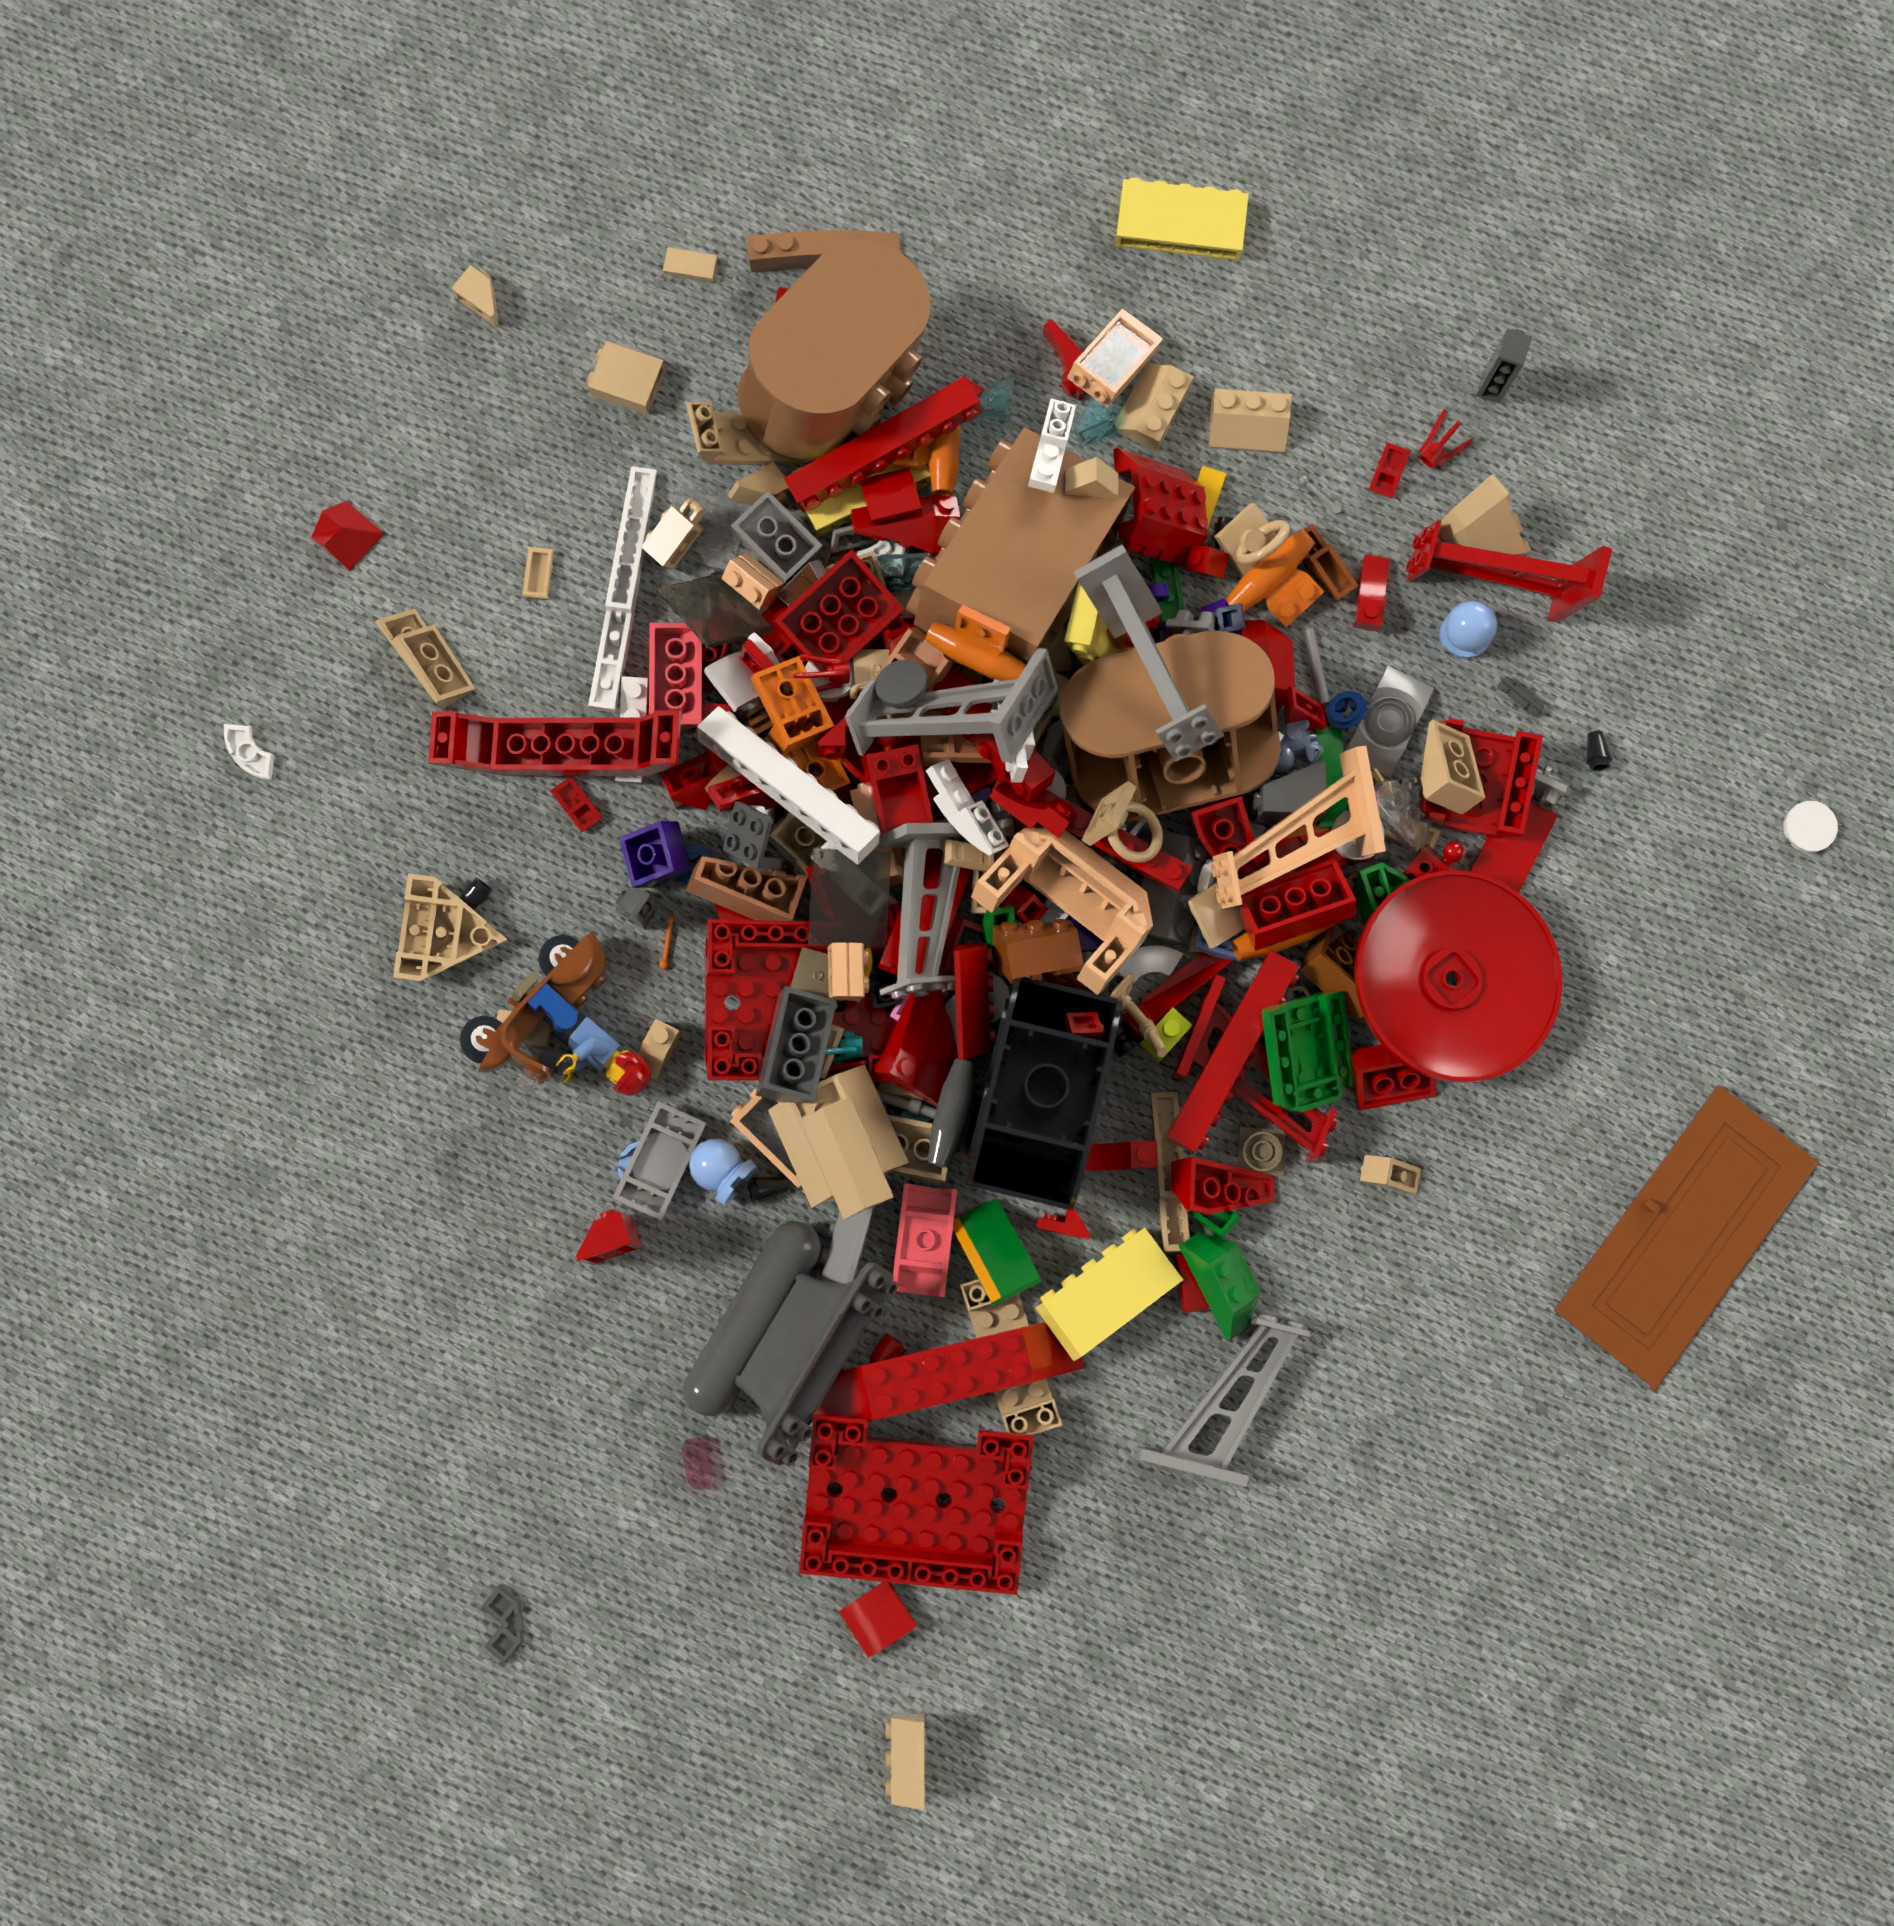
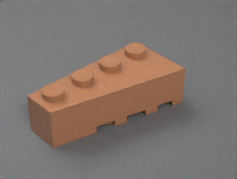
M702 856L692 872L686 891L753 920L792 921L807 875L798 874L794 876L780 870L761 872L755 870L752 866L736 865V862Z

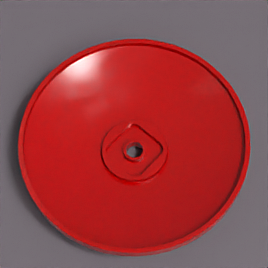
M1460 870L1438 871L1417 877L1398 887L1377 906L1366 922L1359 938L1354 964V979L1359 1005L1364 1018L1375 1037L1392 1056L1405 1066L1424 1076L1455 1083L1479 1082L1495 1078L1515 1069L1528 1060L1545 1041L1554 1025L1562 996V968L1553 936L1543 918L1528 900L1505 883L1492 877ZM1448 972L1456 976L1457 983L1455 986H1450L1446 982V974Z

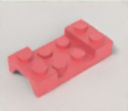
M904 1183L893 1270V1281L898 1283L896 1292L945 1298L957 1189L932 1188Z

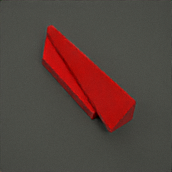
M1201 952L1139 1001L1141 1004L1137 1007L1148 1020H1152L1155 1023L1234 960L1214 958ZM1128 1011L1123 1013L1120 1018L1128 1025L1136 1037L1140 1035L1138 1023Z

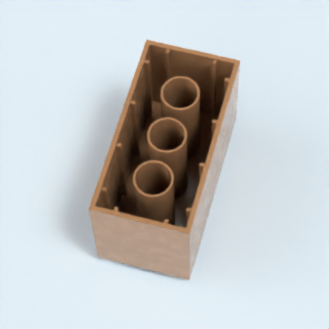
M1024 427L1014 444L1002 439L995 448L988 463V468L992 470L986 481L976 478L964 499L963 506L967 510L961 520L953 516L950 518L938 540V545L942 549L934 560L926 556L913 578L912 585L917 588L908 602L906 611L915 615L914 625L925 635H927L933 622L955 627L957 613L961 606L964 605L1010 627L1009 641L1005 650L1025 664H1028L1037 648L1049 651L1072 611L1078 586V580L1073 571L1110 551L1119 533L1118 524L1123 522L1135 487L1118 478L1117 499L1065 495V469L1086 461L1066 449L1054 493L1029 487L1031 471L1041 436Z

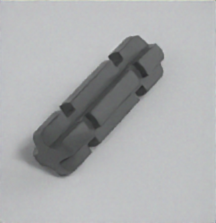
M1505 676L1498 684V689L1503 693L1507 692L1509 694L1508 697L1522 708L1526 707L1529 709L1527 712L1537 717L1544 709V704L1539 700L1535 701L1533 699L1534 696L1520 685H1514L1515 681Z
M1381 856L1379 859L1373 858L1372 862L1357 864V861H1355L1354 864H1351L1350 862L1347 863L1348 866L1342 867L1341 871L1346 878L1355 872L1380 862L1391 867V860L1389 856Z

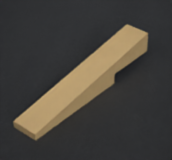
M1151 1093L1154 1141H1157L1158 1151L1156 1175L1162 1251L1165 1255H1179L1182 1252L1178 1245L1190 1238L1188 1214L1170 1188L1171 1162L1184 1159L1183 1148L1165 1138L1179 1113L1178 1093Z

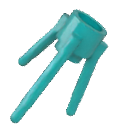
M843 1031L841 1037H844V1039H840L839 1048L826 1049L825 1055L840 1054L833 1058L832 1063L854 1060V1057H862V1037L854 1036V1031Z

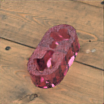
M691 1438L682 1447L687 1481L692 1488L702 1490L708 1487L712 1481L708 1450L702 1439ZM692 1442H695L696 1446H701L702 1451L698 1453L699 1462L694 1461L693 1454L687 1453V1449L691 1448ZM696 1465H700L701 1473L707 1474V1478L703 1480V1485H699L698 1481H693L692 1476L697 1473Z

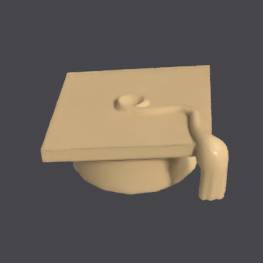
M861 649L852 657L854 685L850 688L851 699H857L858 691H862L869 680L875 678L888 659L890 649Z

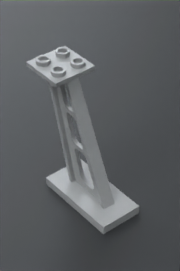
M1120 545L1073 571L1113 637L1117 638L1128 632L1173 720L1155 731L1174 761L1186 758L1193 752L1206 745H1211L1223 737V732L1206 704L1189 711L1145 624L1148 620L1161 614L1162 611L1124 546Z
M1037 648L1018 679L926 692L919 702L905 709H898L897 706H891V708L885 706L876 693L875 680H869L852 707L848 709L845 718L857 752L861 756H864L874 739L880 736L993 733L1002 762L1012 763L1056 694L1058 687L1048 650ZM1004 700L996 713L965 714L974 704ZM961 706L958 712L953 715L921 717L924 712L930 709ZM916 711L909 718H887L889 714Z
M905 823L879 837L878 848H905L897 983L881 989L880 995H892V999H898L914 993V997H924L930 995V991L945 989V984L955 981L954 975L938 976L960 867L944 864L945 839L970 842L951 823ZM928 849H941L943 852L938 884L935 889H926L923 886L925 855ZM934 896L935 901L930 928L928 931H921L919 929L922 897ZM927 938L921 974H916L918 939Z
M1264 1314L1258 1315V1318L1251 1319L1249 1324L1259 1327L1163 1450L1157 1452L1137 1447L1135 1457L1139 1460L1247 1487L1248 1475L1227 1470L1226 1468L1297 1337H1309L1310 1331L1303 1330V1324L1292 1321H1285L1284 1325L1277 1323L1278 1318ZM1269 1337L1277 1338L1278 1342L1261 1371L1253 1372L1247 1370V1365L1266 1339ZM1246 1375L1254 1378V1383L1238 1410L1228 1411L1219 1407L1222 1399L1240 1376ZM1214 1414L1230 1417L1231 1422L1210 1455L1204 1456L1188 1450L1190 1443L1209 1417Z

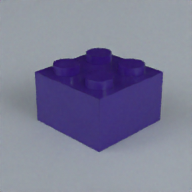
M658 821L619 837L633 888H652L692 872L679 822Z

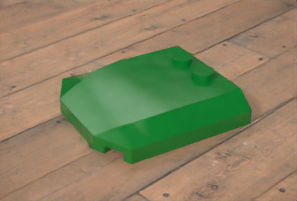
M1344 991L1317 993L1263 1008L1262 1018L1273 1105L1293 1112H1305L1338 1101L1343 1096L1342 1090L1347 1085L1352 1086L1355 1082Z

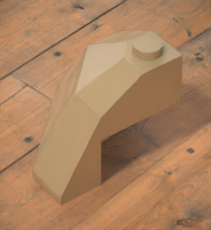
M1493 474L1441 520L1442 523L1437 541L1524 557L1531 550L1528 542L1519 534L1523 528L1516 513L1512 514L1509 504L1513 502L1511 496Z

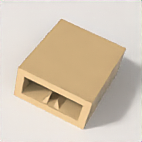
M606 341L603 349L600 348L597 352V365L594 372L591 371L587 378V386L591 396L649 415L666 371L664 361Z

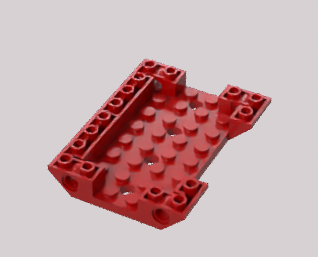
M708 919L705 942V1064L707 1081H759L762 1057L765 1055L778 995L785 986L791 987L802 947L828 954V946L831 943H863L864 949L870 948L872 954L884 952L895 923ZM892 973V976L895 977L897 983V975ZM865 993V997L859 1003L854 1000H843L844 1009L841 1012L834 1011L832 1024L844 1028V1031H854V1036L862 1037V1057L854 1058H863L866 1061V1068L873 1082H891L875 1073V1070L897 1021L891 1018V1013L885 1011L883 1007L873 1009L869 993ZM734 996L738 999L739 1007L737 1010L732 1011L726 1008L725 999L727 997Z
M813 1414V1433L810 1444L809 1477L799 1574L1012 1595L1018 1594L1024 1515L1034 1435L978 1430L976 1447L867 1437L868 1419ZM832 1482H838L842 1485L843 1490L838 1494H833L828 1490L827 1486ZM891 1487L896 1490L897 1496L893 1499H886L882 1495L883 1489ZM940 1493H947L951 1496V1501L943 1505L937 1502L936 1497ZM995 1498H1001L1005 1501L1006 1505L1003 1509L996 1510L991 1507V1501Z

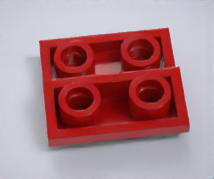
M910 468L867 477L860 484L871 524L922 512Z
M881 1582L839 1610L840 1615L868 1658L918 1626L890 1582Z

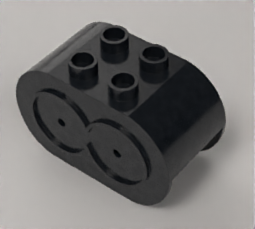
M1029 977L1015 978L1011 998H1006L968 1156V1159L972 1161L967 1178V1186L1073 1211L1083 1180L1122 1009L1121 998L1097 995L1096 993L1042 980H1031ZM1097 1012L1100 1023H1103L1105 1027L1104 1038L1099 1041L1068 1033L1064 1022L1066 1013Z

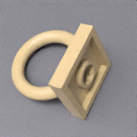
M1250 503L1220 530L1214 538L1224 552L1229 554L1228 557L1238 572L1244 576L1257 562L1274 553L1286 541L1290 534V526L1283 520L1268 522L1255 503Z
M1128 781L1101 799L1082 841L1091 846L1107 835L1112 848L1121 857L1131 862L1142 863L1153 859L1158 854L1163 842V832L1158 818L1148 807L1141 803L1130 801L1137 787ZM1128 812H1135L1141 815L1151 828L1152 842L1150 847L1143 852H1135L1128 849L1121 842L1117 834V830L1126 821Z

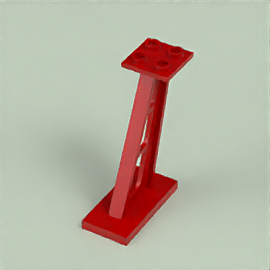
M1436 520L1421 533L1416 534L1412 543V548L1415 549L1413 557L1409 559L1406 565V572H1408L1407 582H1413L1431 567L1552 596L1553 599L1547 620L1558 623L1600 599L1613 549L1601 546L1576 563L1569 565L1437 541L1442 521Z
M1216 974L1211 980L1172 1079L1182 1082L1187 1077L1192 1062L1203 1070L1212 1054L1207 1047L1212 1030L1216 1028L1224 1033L1232 1017L1217 1002L1226 978ZM1260 1047L1254 1058L1249 1056L1244 1065L1248 1069L1242 1080H1235L1232 1089L1235 1090L1234 1094L1308 1151L1305 1162L1311 1163L1319 1159V1157H1323L1328 1146V1142L1325 1141L1326 1136L1329 1132H1333L1338 1118L1335 1117L1337 1109L1330 1108L1322 1113L1318 1108L1302 1112L1312 1123L1310 1132L1304 1130L1287 1116L1279 1106L1273 1105L1272 1102L1247 1082L1246 1075L1250 1065H1255L1270 1080L1268 1057Z

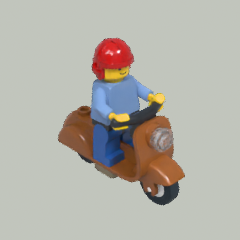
M593 932L583 937L580 942L568 935L553 936L547 940L540 949L538 959L540 969L546 977L538 984L539 974L531 972L513 991L512 998H508L509 1005L515 1008L508 1018L502 1023L491 1016L474 1017L461 1030V1049L468 1059L481 1064L479 1073L497 1071L509 1062L521 1071L515 1073L517 1077L515 1083L526 1093L529 1090L535 1092L538 1084L549 1082L551 1077L556 1081H562L561 1083H568L572 1079V1073L581 1071L587 1065H592L599 1071L606 1068V1077L615 1084L613 1090L623 1095L633 1096L639 1094L646 1088L651 1079V1069L641 1055H636L631 1050L619 1052L620 1045L581 1012L577 1015L573 1008L576 1007L578 1009L587 1000L586 993L592 987L595 990L598 989L606 980L603 976L606 971L604 951ZM544 1020L551 1026L554 1035L562 1038L561 1042L572 1050L573 1054L563 1055L556 1062L551 1051L543 1050L537 1054L535 1059L522 1052L519 1046L529 1033Z

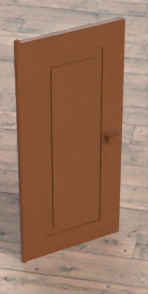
M1717 1085L1553 1311L1650 1385L1651 1391H1656L1819 1164V1160L1817 1158L1813 1159L1728 1091Z

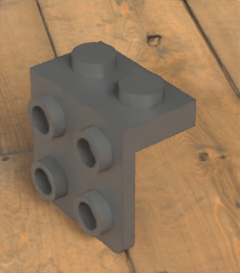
M736 801L733 806L723 850L761 872H768L769 869H780L783 860L781 857L766 850L772 827V818L742 801Z

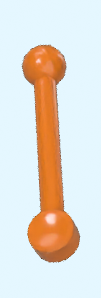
M670 915L668 918L663 959L659 963V967L662 970L669 968L668 955L675 916Z

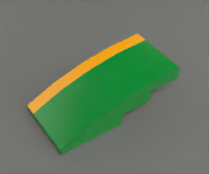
M996 1198L954 1219L953 1232L993 1306L1042 1282L1023 1244Z

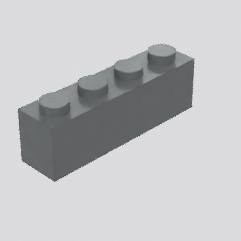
M1507 328L1484 369L1476 396L1499 404L1501 403L1524 365L1532 336L1526 335L1524 331L1519 329L1511 330Z

